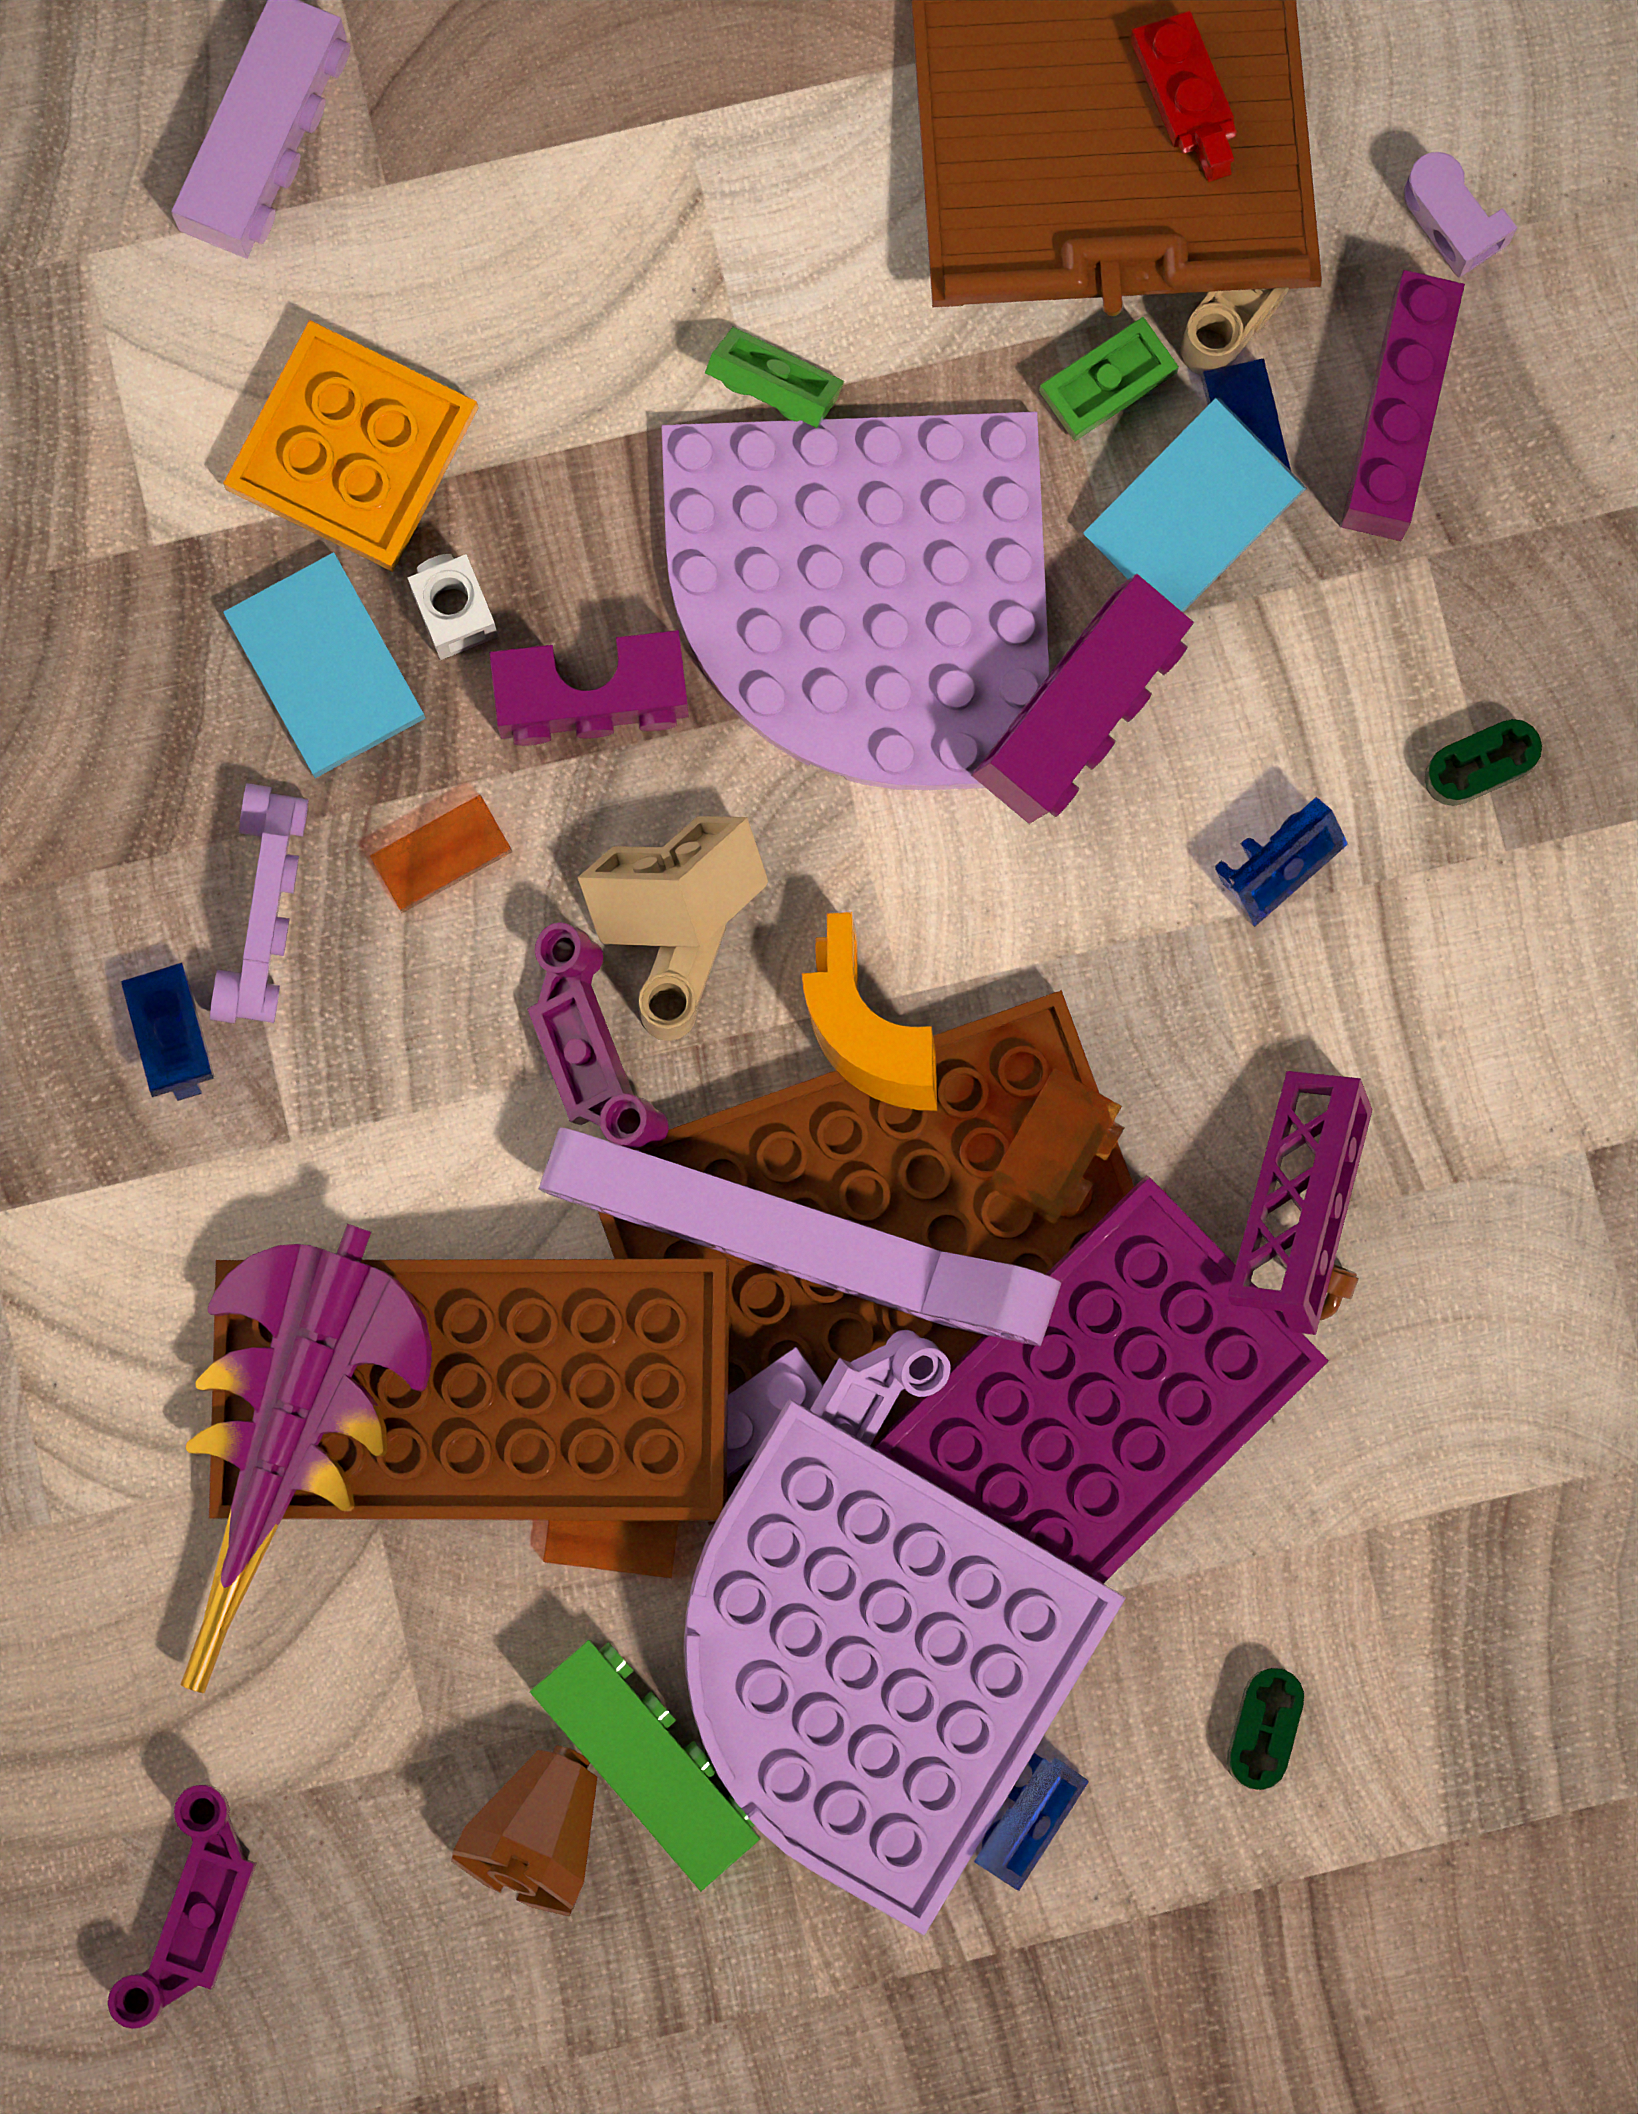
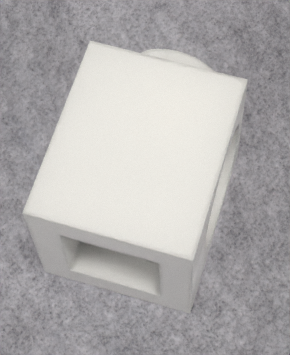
M452 554L435 556L417 567L418 574L408 577L413 596L440 660L498 637L494 620L466 554L453 559ZM449 589L460 590L468 596L467 603L461 611L447 615L438 612L434 608V602L440 593Z

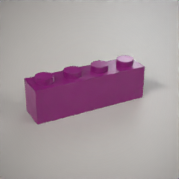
M1403 270L1393 294L1341 528L1402 541L1412 521L1464 291V283Z
M1135 574L1109 596L971 776L1028 824L1047 813L1057 817L1078 793L1080 788L1073 783V780L1086 765L1091 770L1094 769L1114 746L1116 740L1109 733L1119 720L1123 718L1126 722L1131 721L1148 702L1152 693L1145 686L1157 671L1162 675L1167 674L1186 652L1188 646L1181 639L1194 622L1141 576Z

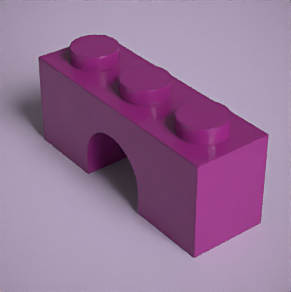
M679 630L616 637L618 653L616 672L604 686L590 691L574 689L560 678L557 673L553 645L489 652L497 725L501 739L513 738L514 745L531 746L551 741V733L576 731L578 738L590 739L609 736L614 733V726L639 723L641 731H661L676 727L677 719L689 717Z

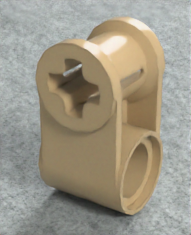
M1289 288L1208 292L1192 313L1182 338L1181 356L1184 364L1192 372L1201 376L1213 377L1226 371L1253 335L1265 326L1281 304ZM1205 330L1217 332L1225 339L1227 345L1220 349H1210L1198 340L1197 334Z

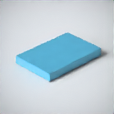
M1215 398L1083 534L1127 579L1138 574L1180 611L1184 612L1307 487L1220 398Z
M334 552L223 612L314 778L323 775L426 719Z

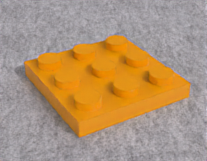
M309 320L223 485L225 490L393 572L479 408L478 403L445 385Z

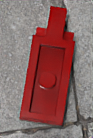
M1191 11L1132 29V46L1173 147L1179 146L1183 154L1195 150L1207 182L1231 175L1230 167L1231 162H1234V156L1228 139L1236 137L1237 131L1234 125V115Z

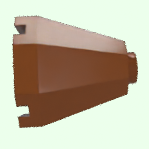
M556 1745L552 1752L538 1749L464 1827L453 1850L451 1862L484 1886L501 1893L503 1886L519 1892L516 1900L529 1907L570 1917L584 1885L598 1778L588 1770L590 1762L582 1754L564 1746Z

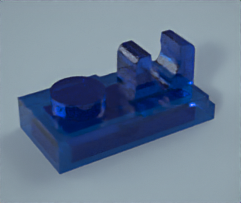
M1264 358L1203 371L1201 380L1207 405L1215 398H1220L1291 471Z
M1317 797L1301 811L1290 815L1283 822L1280 829L1269 838L1270 841L1264 847L1252 838H1247L1240 844L1249 860L1239 869L1230 868L1222 860L1215 866L1222 884L1234 894L1247 921L1254 927L1348 845L1333 810Z
M183 963L121 981L152 1097L173 1092L177 1101L202 1094L199 1083L214 1079L215 1076L189 978Z
M1033 1753L1027 1763L1032 1769L1031 1779L1023 1787L1013 1786L1007 1797L1014 1801L1015 1804L1012 1808L1009 1806L1002 1819L993 1823L987 1830L982 1841V1850L974 1861L1017 1891H1020L1089 1783L1086 1778L1057 1758L1049 1762Z

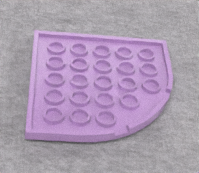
M1037 412L823 419L817 428L803 421L792 420L662 425L665 536L670 588L677 617L687 641L704 675L723 701L746 725L771 745L808 766L812 764L830 773L846 777L845 780L863 785L899 790L985 788L971 775L1049 675Z
M789 1398L722 1509L706 1540L694 1573L687 1604L684 1635L685 1675L691 1709L701 1740L719 1778L736 1803L760 1832L784 1853L812 1872L925 1936L1126 1598L1121 1593Z

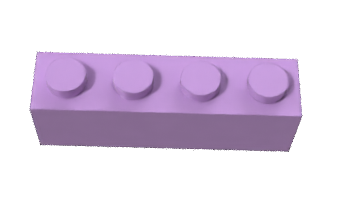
M267 0L171 211L180 232L246 259L255 242L259 244L265 242L275 219L276 211L271 208L276 194L280 186L287 189L297 173L301 155L296 150L304 132L313 133L322 118L326 100L321 95L330 76L338 78L348 60L351 45L349 42H346L347 38L341 17L299 0Z

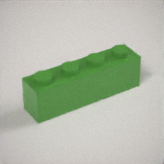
M588 1640L529 1692L701 1892L755 1845L761 1837L753 1829L755 1825L736 1803L732 1795L726 1798L710 1779L716 1773V1770L704 1751L694 1740L687 1747L683 1748L667 1729L676 1719L652 1691L641 1699L627 1683L625 1678L634 1670L609 1641L602 1648L598 1649L591 1640Z

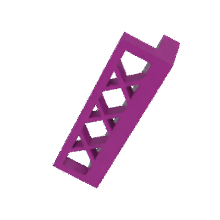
M1286 1071L1228 1298L1231 1305L1282 1311L1291 1332L1316 1335L1373 1111L1361 1078ZM1309 1093L1331 1096L1327 1111L1304 1125L1295 1114L1299 1094ZM1292 1125L1296 1129V1131L1289 1135ZM1321 1134L1319 1143H1317L1314 1137ZM1306 1143L1315 1155L1313 1166L1289 1181L1280 1169L1282 1159ZM1278 1181L1281 1187L1275 1190V1186ZM1306 1190L1305 1198L1303 1200V1198L1300 1196V1193ZM1292 1199L1301 1211L1299 1221L1296 1225L1275 1238L1266 1227L1268 1214ZM1263 1237L1267 1243L1260 1247ZM1292 1246L1290 1256H1288L1285 1250ZM1277 1256L1286 1268L1281 1290L1249 1287L1253 1271Z

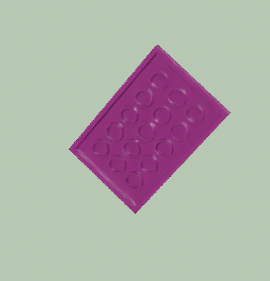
M1146 1175L1045 1274L1060 1281L1061 1286L1041 1346L983 1335L950 1368L949 1378L943 1388L933 1395L920 1397L871 1447L1098 1581L1105 1583L1329 1360L1303 1333L1290 1331L1281 1311L1231 1305L1228 1293L1236 1265ZM1252 1281L1250 1282L1249 1287L1258 1288Z

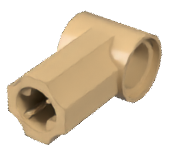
M726 925L700 948L660 946L649 978L640 990L639 1012L642 1025L650 1035L659 1040L672 1041L680 1039L690 1032L695 1024L697 1008L725 934ZM667 993L677 995L686 1004L682 1015L669 1021L659 1019L650 1010L653 1000Z

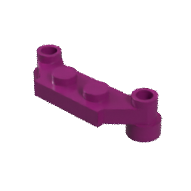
M553 923L544 928L536 940L535 956L539 965L546 970L538 1003L527 1008L569 1121L578 1125H583L590 1121L601 1127L602 1133L610 1142L624 1147L657 1146L667 1136L668 1120L649 1101L633 1095L591 985L593 975L600 969L603 963V951L599 944L590 940L583 930L566 923Z
M192 1786L183 1791L175 1803V1821L185 1834L191 1836L192 1845L149 1969L142 1974H132L120 1979L110 1990L108 1996L109 2012L112 2018L125 2028L137 2029L149 2025L157 2019L164 2007L194 1988L201 1986L211 1990L215 1986L257 1862L245 1859L229 1816L228 1800L214 1786ZM202 1798L210 1800L215 1808V1815L209 1823L201 1822L195 1814L196 1804ZM134 1988L143 1989L149 1997V2005L145 2011L136 2010L130 2003V1994Z

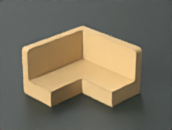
M697 816L663 847H611L578 877V881L598 938L602 943L700 948L767 886L768 878L747 817Z

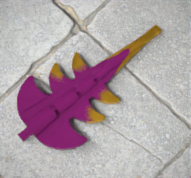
M347 1223L337 1253L311 1245L288 1244L277 1245L250 1255L227 1274L214 1292L208 1305V1313L213 1316L236 1314L245 1315L259 1321L271 1332L273 1338L270 1348L251 1347L228 1353L212 1363L196 1380V1388L199 1390L212 1391L219 1389L231 1391L242 1396L253 1406L255 1412L252 1422L231 1421L218 1423L202 1430L186 1443L188 1453L218 1456L240 1469L203 1623L180 1683L181 1686L187 1689L205 1693L230 1624L295 1491L305 1490L316 1493L332 1502L342 1511H351L354 1508L355 1504L351 1485L343 1468L329 1453L318 1446L323 1434L342 1433L349 1435L364 1444L375 1456H384L387 1453L386 1426L380 1408L369 1392L352 1378L356 1367L364 1364L381 1365L404 1378L414 1390L423 1391L427 1386L432 1355L427 1320L413 1295L397 1279L382 1270L361 1263L372 1233L368 1230Z

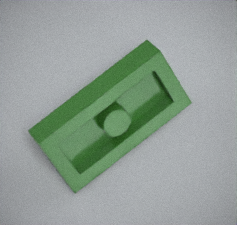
M1141 317L1041 384L1039 392L1075 442L1177 374L1179 366L1145 318Z
M735 327L731 328L712 352L705 370V374L722 381L729 390L742 395H750L777 408L786 418L796 422L803 421L815 428L819 426L836 403L844 384L843 380Z

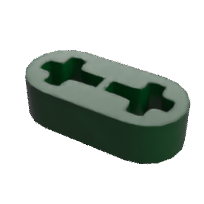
M1510 719L1501 721L1447 745L1435 753L1426 767L1424 780L1427 791L1433 799L1441 804L1457 806L1515 782L1530 773L1540 759L1542 752L1540 735L1533 726L1525 721ZM1508 735L1513 743L1523 740L1527 746V749L1520 756L1521 764L1515 765L1511 757L1503 758L1491 764L1487 756L1495 753L1502 746V736ZM1451 760L1456 768L1476 762L1479 769L1466 777L1463 781L1464 790L1459 791L1454 783L1443 785L1439 779L1446 769L1445 761Z
M1268 1668L1257 1672L1249 1679L1243 1692L1227 1752V1766L1230 1775L1236 1782L1248 1789L1264 1790L1273 1787L1283 1778L1288 1767L1304 1706V1691L1301 1682L1295 1675L1284 1669ZM1277 1678L1283 1681L1282 1692L1291 1696V1703L1289 1708L1278 1707L1275 1711L1272 1725L1267 1726L1262 1724L1266 1703L1256 1699V1694L1259 1687H1270L1273 1679ZM1262 1731L1269 1733L1265 1754L1270 1758H1274L1275 1763L1272 1771L1261 1770L1256 1780L1248 1777L1249 1766L1240 1762V1754L1242 1750H1254L1259 1732Z

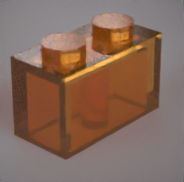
M1054 1068L993 1174L988 1187L1053 1224H1056L1062 1211L1075 1216L1093 1185L1092 1182L1082 1177L1094 1155L1105 1161L1107 1160L1125 1128L1114 1121L1122 1106Z

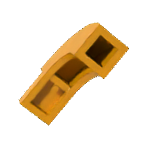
M852 912L827 913V937H816L815 941L817 972L802 973L803 990L810 1021L820 1048L832 1066L849 1083L867 1095L902 1108L937 1111L936 1049L932 1026L909 1027L894 1024L879 1017L867 1007L858 993V947Z

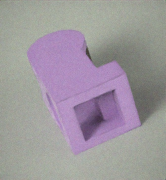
M1431 152L1421 156L1414 163L1404 188V199L1419 225L1456 276L1460 278L1508 246L1517 230V226L1503 208L1488 217L1464 185V171L1461 164L1449 154Z

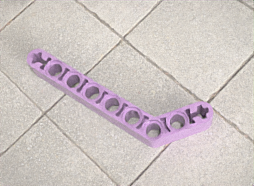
M560 1127L558 1129L538 1188L542 1192L568 1202L934 1323L1035 1346L1042 1345L1061 1286L1060 1281L1033 1270L942 1252L567 1128Z

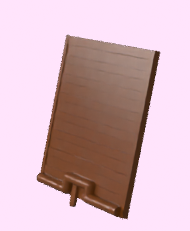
M911 0L932 308L964 306L967 304L1102 297L1104 312L1109 316H1116L1122 311V296L1321 287L1322 275L1296 0ZM1187 11H1191L1234 115V125L1237 131L1236 137L1228 139L1234 156V162H1231L1230 167L1232 174L1211 182H1207L1195 150L1183 154L1179 146L1173 147L1131 41L1132 29Z

